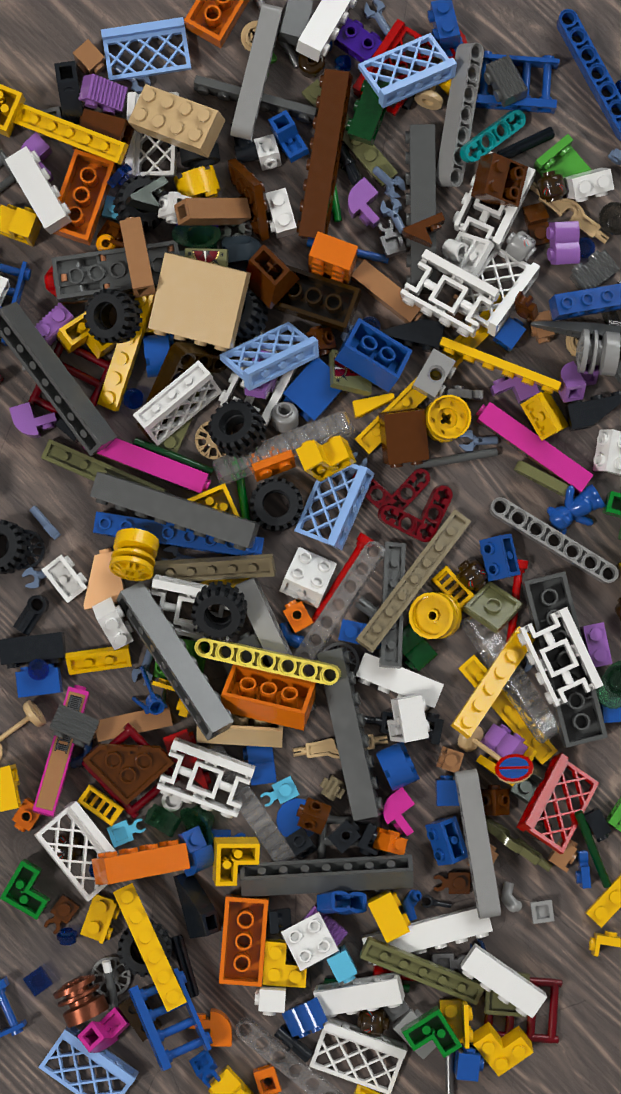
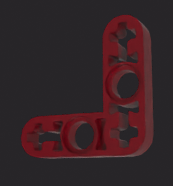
M416 469L393 495L386 491L376 480L372 479L371 482L374 486L368 490L365 498L379 510L383 505L393 506L397 502L393 498L397 496L399 501L405 504L404 507L399 504L397 508L404 511L428 485L430 474L425 469ZM423 473L425 474L424 480L426 482H419L416 486L419 490L416 492L415 488L408 484V482L411 481L413 484L417 479L415 475ZM403 488H409L412 491L410 499L405 500L401 497L400 492ZM374 489H379L382 492L383 497L381 500L374 501L371 498V492ZM387 511L384 512L387 518H397V516L388 514Z
M445 485L436 486L432 490L419 519L392 505L380 507L378 518L382 523L418 541L429 542L436 534L452 500V490ZM445 490L446 498L440 499L438 492ZM438 501H439L438 504H442V507H440L439 505L433 504V502H438ZM431 508H436L438 511V516L434 520L428 516ZM391 509L390 513L398 518L396 520L393 518L386 519L384 512ZM404 518H409L411 526L405 530L402 528L401 522ZM426 520L429 523H433V526L424 523V521ZM426 529L428 536L422 537L420 530Z

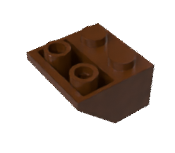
M496 153L480 156L471 196L490 204L519 207L528 167Z
M264 244L249 259L246 272L251 273L248 287L272 309L300 278Z

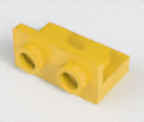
M100 894L95 895L91 901L80 935L97 940L101 944L105 940H110L114 929L110 927L112 920H117L120 912V907H117V901Z

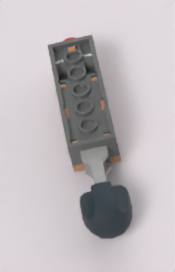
M240 235L226 237L222 240V249H228V267L245 272L249 259L262 246L257 239L251 236ZM177 240L146 244L155 289L158 285L164 254L172 253L185 256V250L180 251ZM125 247L51 258L52 266L44 275L46 290L53 294L62 305L87 302L89 298H94L93 294L95 292H100L102 289H117L128 291L129 294L134 293Z

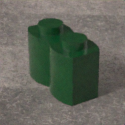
M410 623L403 628L402 654L407 658L405 663L412 671L416 669L419 672L438 654L423 637L419 636L412 629Z

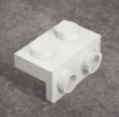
M614 429L599 430L593 471H604L621 476V431Z
M61 554L45 566L42 572L68 603L87 589L86 583L88 580L81 572L78 574L72 568L75 564L68 555L64 557Z

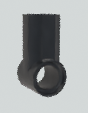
M233 137L236 158L241 164L258 160L256 145L253 140Z
M43 595L30 597L13 627L29 636L44 612L48 610V599ZM37 598L43 602L41 610H36L33 606Z

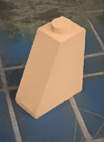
M111 548L99 550V554L94 555L83 605L84 610L93 609L92 606L110 597L117 604L116 600L120 591L125 589L123 578L114 575L109 569L111 554L113 553Z

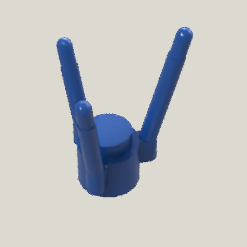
M141 666L140 669L149 695L145 701L146 705L135 696L132 697V700L144 709L145 714L158 715L168 707L166 703V690H162V698L159 694L154 693L144 666Z

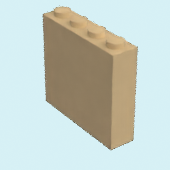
M165 253L148 328L153 329L154 334L166 336V333L173 334L174 339L186 341L189 338L194 340V344L206 346L208 343L215 345L214 349L227 352V348H234L251 273L185 256Z

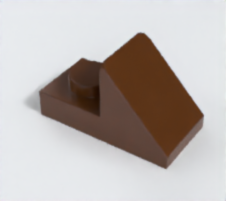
M541 202L522 207L528 235L536 241L535 247L550 244V240L546 236L550 217L544 204Z
M441 212L403 228V237L431 248L432 241L427 231L430 230L433 233L442 228L441 225H444L445 218Z
M107 219L97 238L103 234L112 235L115 240L111 238L110 241L105 240V243H112L116 248H124L120 224Z

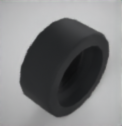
M216 142L208 158L179 148L181 164L184 167H206L220 162L219 145Z

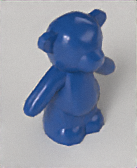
M592 484L587 486L575 498L574 487L572 485L568 486L564 506L556 508L550 506L547 508L551 525L562 534L566 533L567 527L571 525L573 520L587 526H592L594 521L585 515L606 506Z

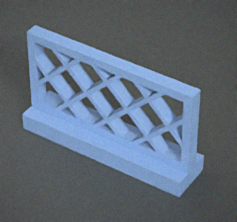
M183 17L101 30L110 81L114 82L192 70ZM182 34L183 41L178 48L169 42L173 35ZM153 38H159L163 41L158 50L148 45ZM134 41H138L143 45L137 54L128 48ZM117 44L122 50L115 57L109 53L108 45ZM166 44L175 50L169 59L160 53ZM145 48L155 53L149 62L140 57ZM125 51L134 56L128 65L119 60ZM180 53L186 58V64L176 65L172 60ZM157 56L166 61L163 68L157 69L151 65ZM137 59L146 65L139 72L131 68ZM116 63L125 68L120 75H112V68Z
M431 33L358 64V69L379 97L378 103L382 108L454 78L457 67L456 61L453 58L449 59ZM428 41L432 45V50L420 48L421 44ZM407 50L415 52L414 58L403 56L402 54ZM418 53L428 55V61L416 59ZM432 57L442 59L443 62L436 64L432 63L431 60ZM389 58L397 60L395 66L386 64L384 61ZM400 61L411 63L410 69L398 67ZM414 64L426 67L425 70L420 72L413 70ZM374 66L379 69L377 73L368 72L366 68ZM381 70L393 71L392 77L381 75ZM396 72L408 75L402 80L395 78ZM378 80L389 82V85L380 89L377 82Z
M287 322L219 356L226 366L244 380V387L250 391L318 358V340L314 336L308 338L294 325ZM287 330L292 333V335L281 334ZM266 340H275L274 343H263ZM279 341H290L289 344H278ZM250 348H256L257 352L246 350ZM262 349H271V350H272V353H269V352H261V350H262ZM240 357V360H230L229 358ZM244 357L255 358V360L244 361Z
M352 464L321 482L316 479L294 531L342 551L375 473L367 467ZM350 469L357 470L355 477L348 481L345 472ZM341 474L344 483L334 487L332 478ZM329 481L331 489L321 493V484ZM346 487L348 491L346 498L339 500L336 491ZM333 493L336 502L326 507L323 498ZM320 500L323 509L313 513L311 508L313 503ZM338 506L339 515L331 520L328 511ZM325 513L328 522L318 526L315 517ZM312 519L315 528L309 531L302 530L304 523ZM330 526V536L328 539L322 537L320 530Z
M67 1026L38 1067L75 1094H86L83 1091L82 1085L93 1083L95 1094H125L139 1074V1071L108 1049L98 1053H89L77 1037L81 1030L75 1026L71 1028ZM62 1040L71 1045L72 1052L61 1053L59 1044ZM77 1055H86L89 1064L78 1066ZM73 1056L74 1067L64 1068L62 1057ZM58 1058L60 1069L53 1070L46 1065L49 1059ZM103 1067L106 1070L107 1077L96 1078L94 1068ZM90 1068L92 1079L81 1080L79 1070ZM76 1071L77 1081L69 1082L66 1079L65 1072ZM119 1079L126 1085L121 1090H113L112 1080ZM108 1081L110 1091L99 1093L97 1082Z

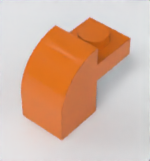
M211 1008L210 1017H206L207 1014L197 1013L203 1029H210V1036L213 1042L210 1046L232 1047V1023L223 1011ZM193 1025L189 1029H195V1026Z

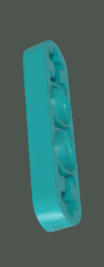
M512 110L507 112L464 144L460 150L461 159L466 163L478 161L480 156L486 155L521 129L526 122L523 111ZM515 116H517L516 123L509 125L508 122L513 121ZM499 125H501L504 128V134L502 136H499L497 133V127ZM484 136H486L489 139V145L487 148L484 147L482 144V138ZM474 148H477V149H478V150H475L474 152H472V153H471V156L468 155V153L470 152V149H474Z

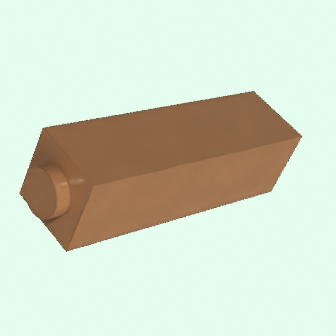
M185 198L174 205L178 226L240 225L251 219L247 198Z
M128 217L119 222L134 296L139 298L154 295L156 290L141 217Z
M365 259L351 275V280L405 323L418 321L422 317L421 308L416 305L411 307L405 304L400 295L402 289Z
M170 704L158 715L145 714L144 710L101 719L94 738H97L98 742L114 739L124 731L123 728L127 723L134 727L138 733L172 726L174 722Z

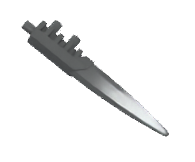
M534 321L531 323L533 327L575 338H580L583 329H589L590 339L593 330H598L599 340H602L605 331L618 332L621 335V326L613 324L578 321Z

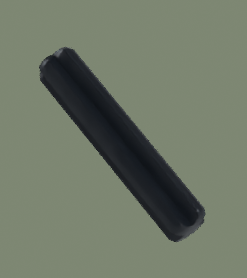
M548 127L499 150L497 154L510 159L553 139L555 132L552 127Z
M182 935L173 936L171 940L180 971H183L187 983H185L190 998L199 995V990Z

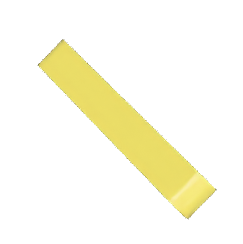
M212 637L201 638L194 646L196 654L203 658L320 684L333 685L341 677L340 669L334 664L230 641H221V639L212 640ZM203 641L210 644V651L208 653L203 652L201 649ZM223 646H228L231 649L230 657L222 655L221 650ZM245 650L252 654L250 662H246L242 658V653ZM265 655L272 657V666L264 665L263 657ZM285 660L293 662L294 668L292 671H287L284 668ZM307 664L314 667V675L309 676L305 673L304 668ZM327 669L335 671L336 678L334 680L326 678L325 672Z

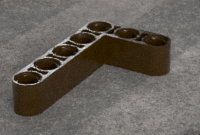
M188 342L174 343L169 348L146 403L198 360L209 372H223L228 366L220 360L219 355L222 352L214 349L215 346L213 345L200 346ZM164 419L162 424L167 423L168 419ZM137 421V427L149 440L153 441Z

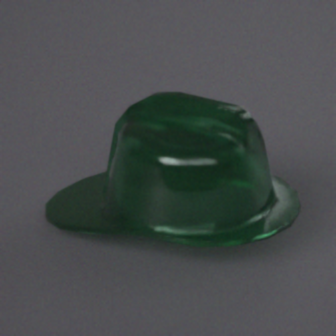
M176 225L172 230V238L176 243L196 249H217V241L221 236L220 229L212 225Z
M617 661L608 667L601 678L603 686L597 688L599 702L609 709L621 707V661Z
M196 804L191 808H183L180 811V816L186 831L199 826L206 844H211L213 847L214 838L211 832L215 822L213 813L200 807L201 804Z

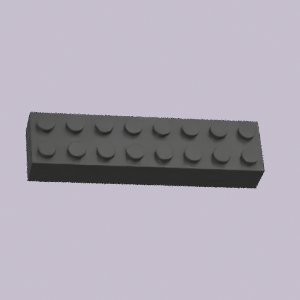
M565 571L522 582L526 604L535 632L553 625L550 614L567 607L582 638ZM558 618L561 626L551 630L555 641L558 642L567 638L569 644L572 645L560 618ZM543 635L535 638L538 650L548 646ZM563 644L545 652L553 671L572 664ZM576 657L579 666L569 670L573 680L576 681L585 677L587 683L590 684L579 658ZM545 671L556 697L560 698L556 689L566 685L562 675L559 674L550 678L548 672ZM579 684L564 691L568 702L558 707L553 706L563 747L568 748L607 738L608 735L596 689L585 693L582 684Z

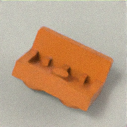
M286 448L250 462V467L258 482L295 468L296 464L292 450Z

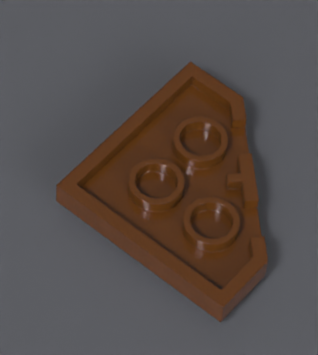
M236 158L228 160L230 179L233 186H236L239 194L242 195L239 198L248 199L251 213L250 220L253 222L250 225L253 233L261 241L269 239L268 230H270V224L266 218L268 208L263 196L265 193L263 183L255 178L254 174L250 173L245 165L241 164Z
M98 744L83 757V761L126 805L174 764V760L160 746Z

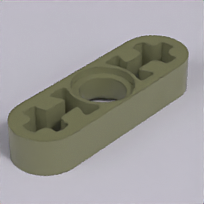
M518 460L514 468L515 472L565 497L566 489L569 485Z

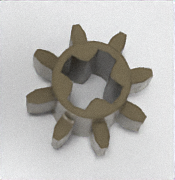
M333 775L329 779L324 777L319 785L323 788L321 794L332 801L336 797L341 799L346 792L343 789L345 783Z

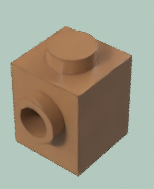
M89 39L73 52L74 58L78 62L76 65L84 74L86 72L88 74H99L106 67L105 57Z

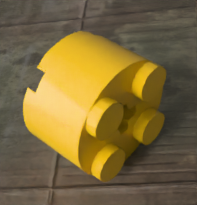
M209 165L208 170H205V167L202 166L183 172L180 179L177 176L173 178L177 192L188 197L217 198L218 192L221 191L213 165Z

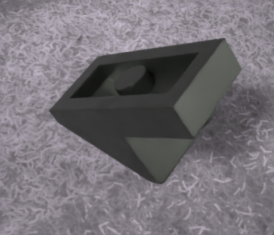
M163 175L131 194L125 201L126 205L156 213L160 209V205L155 198L165 192L164 187L168 184L167 179Z
M534 759L532 761L534 767L532 775L527 780L516 783L509 791L510 794L526 804L531 800L539 783L543 781L547 767Z

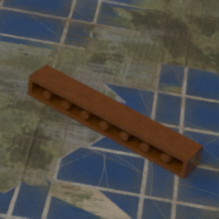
M325 69L324 75L320 76L319 85L322 89L321 95H318L316 100L318 114L313 120L315 133L314 137L310 139V150L312 152L311 158L307 159L306 170H308V178L304 179L303 183L305 197L300 202L302 216L301 220L297 222L296 230L299 233L298 236L302 239L315 240L318 231L328 235L353 79L349 71Z

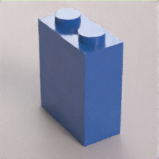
M318 357L312 360L283 392L285 397L283 401L294 404L301 411L299 415L305 421L309 422L311 420L315 423L343 390L330 387V367Z

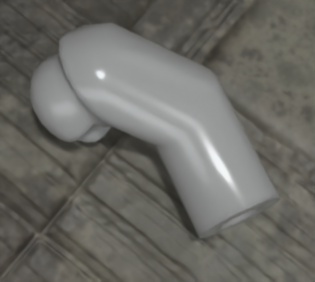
M504 881L501 901L510 912H519L522 909V903L512 895L514 883Z

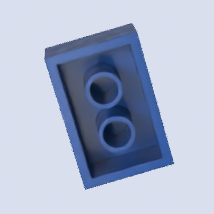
M358 318L348 332L334 360L389 392L400 378L413 350Z

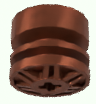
M94 974L77 977L65 983L59 990L53 993L55 999L65 996V999L57 1004L58 1007L66 1005L70 1007V1009L63 1013L68 1028L79 1025L109 1008L104 994L96 996L92 994L100 987L99 983L91 986L88 985L96 979Z

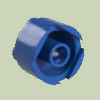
M166 333V336L157 334L143 336L148 378L158 376L169 348L174 344L173 334Z
M397 742L376 752V756L392 791L420 779L403 742Z

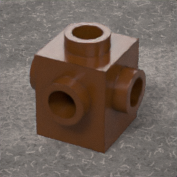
M321 325L315 326L304 334L308 338L314 336L318 340L319 357L329 355V351L337 347L331 327L322 328Z
M497 784L488 785V789H481L485 815H510L509 789H501V785Z
M308 797L305 805L300 804L296 816L300 818L297 826L321 835L332 806Z

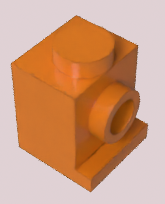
M295 599L284 605L286 609L283 613L295 634L314 623L302 601L297 603ZM299 611L301 618L295 619L293 613Z
M29 797L24 799L22 807L18 809L12 818L16 822L14 826L22 832L26 830L31 831L41 817V814L32 811L35 801ZM24 813H29L30 819L28 821L23 819Z
M377 827L378 834L372 848L404 855L408 839L400 837L399 832Z
M274 1063L253 1069L259 1094H278V1092L282 1091ZM269 1077L272 1079V1083L266 1084L264 1079Z

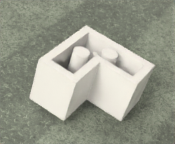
M410 695L391 699L394 718L387 720L390 741L406 743L429 738L430 725L425 717L426 703L422 695Z

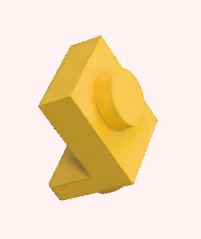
M605 931L604 934L594 932V938L590 937L589 950H591L593 956L598 957L600 944L621 947V937L617 936V932Z

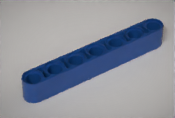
M565 9L558 17L557 29L615 136L621 141V115H614L611 111L612 108H617L621 112V94L578 15L572 9ZM568 18L572 24L567 25L563 23L562 19ZM578 36L582 42L576 43L572 40V37ZM582 54L590 55L592 60H584ZM598 72L601 78L595 79L591 73ZM608 90L611 96L605 97L601 91Z

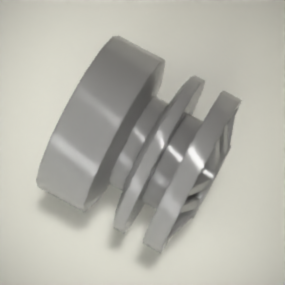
M583 329L576 348L577 372L584 373L587 365L588 374H593L595 366L598 365L600 375L615 376L620 356V333L605 331L602 340H599L598 330H593L590 339L589 329Z

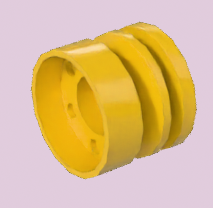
M443 395L431 402L425 409L427 436L434 441L444 443L451 442L463 435L471 422V411L467 403L454 395ZM442 417H448L447 423L442 424Z
M126 528L117 531L113 544L114 551L111 554V561L109 563L110 571L114 575L130 581H146L151 579L154 573L159 539L154 534L141 529Z

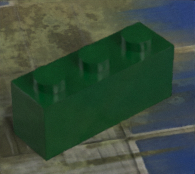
M364 79L361 86L363 93L361 98L357 99L354 104L353 111H355L353 119L350 118L348 120L346 130L348 131L349 138L373 146L387 107H381L378 103L379 97L367 80ZM378 80L377 84L381 89L388 86L389 82Z

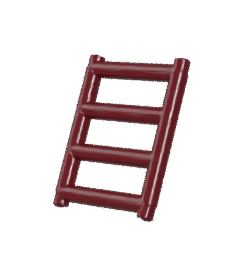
M59 341L54 349V353L58 358L65 349ZM79 347L72 351V353L105 368L100 380L64 362L62 363L72 376L96 387L89 398L92 404L96 406L111 360L97 359L93 353ZM36 384L28 402L33 406L36 404L60 416L49 401L40 397L42 391Z
M129 723L124 726V731L109 743L122 744L127 738L131 737L138 745H149ZM84 761L82 762L85 769L133 819L138 816L139 810L160 793V789H157L156 785L135 804L131 805L129 803L126 805ZM169 767L164 773L172 777L174 770ZM178 775L175 783H177L180 780V777Z
M530 977V982L537 987H550L548 1034H535L536 1014L533 1018L527 1015L525 1034L531 1042L558 1044L559 1038L556 1036L559 987H562L563 981ZM485 1014L484 1024L490 1022L493 1025V1015ZM506 1016L505 1031H497L501 1038L514 1029V1016Z

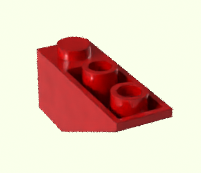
M188 728L163 737L168 754L175 737L194 744L197 743L193 731L189 732ZM180 752L185 754L181 766L193 770L195 762L199 758ZM171 757V758L174 760V762L177 764L178 759H177V758H174V757ZM198 767L194 780L204 789L208 790L210 788L209 784L212 783L208 771L204 772L203 768Z

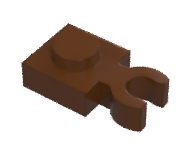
M519 291L515 297L514 306L516 313L520 317L535 320L538 316L537 304L532 303L533 297L531 295L527 298L523 295L522 291Z
M448 872V878H444L439 874L433 876V879H440L442 881L439 887H433L435 891H442L448 888V894H470V872Z
M62 894L50 911L55 916L49 918L45 922L44 927L46 928L49 923H55L56 929L53 933L57 934L61 929V922L63 921L65 924H68L80 908V905L65 894Z

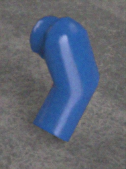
M289 622L279 624L288 645L293 648H300V646L305 645L304 636L292 633Z
M415 889L409 891L402 901L404 912L410 921L417 919L414 907L422 899L421 892Z

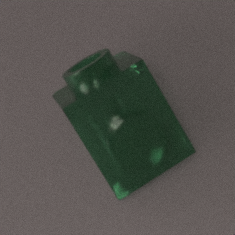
M153 804L147 811L144 822L167 836L173 837L182 818L163 806Z

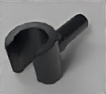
M429 894L423 896L431 900L430 905L421 904L425 908H429L432 905L451 908V903L438 901Z

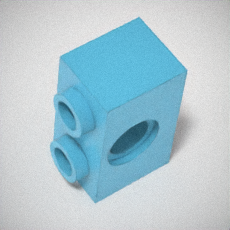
M344 944L338 948L339 952L329 956L326 960L338 983L343 981L346 984L356 978L355 974L358 972Z

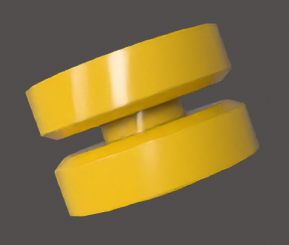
M424 593L414 600L409 610V622L412 629L419 636L427 639H443L453 635L460 627L462 612L458 602L451 595L445 593Z

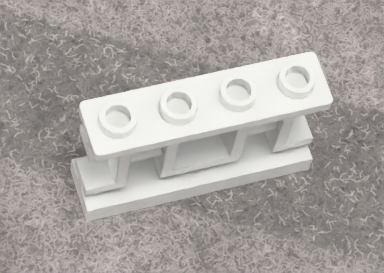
M530 167L527 170L519 207L501 205L498 211L481 204L482 200L471 196L476 176L474 174L470 183L472 188L469 193H465L461 204H463L461 211H456L453 217L454 230L466 233L470 225L488 232L485 239L491 241L494 244V248L500 250L535 179L536 170ZM475 199L473 207L481 211L482 214L479 220L468 216L465 223H463ZM503 213H505L493 237L495 228L486 224L489 216L500 220Z
M425 249L421 261L417 264L418 268L425 271L416 287L406 282L404 289L400 291V295L403 298L402 301L411 307L416 305L421 308L420 311L426 316L431 317L433 315L439 318L438 321L446 327L451 325L457 328V332L462 336L474 338L476 331L480 327V323L473 320L474 315L481 304L492 308L493 303L500 296L499 289ZM432 267L444 273L437 284L429 280L433 272ZM445 283L461 291L452 308L436 299ZM423 287L433 291L428 298L429 303L416 297L420 294ZM469 288L482 294L479 295L474 304L465 300L469 293ZM460 307L469 311L465 318V323L468 325L452 317L456 315Z
M250 348L248 351H255L256 348ZM262 349L263 351L272 352L271 349ZM244 357V361H250L251 359L248 357ZM297 368L283 374L280 381H276L275 388L271 392L273 394L262 414L266 427L271 420L273 407L280 403L283 392L287 389ZM232 372L228 380L231 383L228 390L224 389L219 397L220 407L225 402L228 404L240 380V377ZM242 380L240 384V387L245 388L244 380ZM235 396L233 397V399H235V401L237 402L239 398ZM246 396L244 402L247 401L252 405L255 397ZM253 406L260 413L261 409Z
M155 574L152 581V595L161 596L159 605L163 611L175 612L173 626L178 637L187 636L193 641L204 638V632L199 633L197 631L198 625L194 626L193 620L179 617L182 601L194 603L197 593L201 592L202 587H208V585ZM167 590L179 593L177 604L165 602ZM220 604L219 613L210 612L216 617L223 618L224 609H229Z
M567 607L550 614L553 625L535 632L532 623L519 628L520 633L517 634L519 642L522 646L526 645L529 652L526 656L530 665H535L538 671L535 673L539 684H544L547 692L544 695L548 704H553L554 707L568 702L564 691L579 684H582L585 693L603 686ZM558 618H560L572 645L569 644L567 638L558 642L555 641L551 630L561 626ZM528 631L532 639L543 635L548 644L547 647L538 650L541 659L537 656L527 634ZM563 644L572 664L553 671L545 652ZM576 657L579 658L590 684L587 683L585 677L576 681L573 680L569 670L579 666ZM545 671L548 672L550 678L559 674L562 675L566 685L556 689L560 698L556 697Z
M175 737L169 752V756L178 759L172 777L162 774L156 788L160 789V793L166 796L176 795L181 797L180 800L185 803L192 804V802L201 804L200 807L207 811H212L213 809L220 811V814L226 818L238 817L242 802L234 800L233 796L239 781L250 784L256 766ZM180 752L199 758L196 760L193 770L181 766L185 754ZM198 767L219 774L213 791L193 785ZM221 767L240 773L237 774L234 784L221 780L225 771ZM178 774L190 778L186 787L187 790L174 786ZM218 788L230 792L226 804L212 800L215 798Z

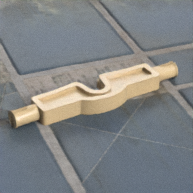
M534 182L530 190L539 195L538 185ZM539 195L538 200L558 217H561L567 210H571L573 215L569 221H578L580 232L590 239H593L595 236L605 244L610 238L599 230L601 226L585 215L583 208L574 200L563 198L546 203V200L541 199Z
M367 734L370 741L368 750L375 749V745L388 744V740H382L387 739V735L374 737L373 734ZM334 738L306 743V747L292 748L293 752H297L293 753L294 757L307 755V758L328 755L332 758H340Z

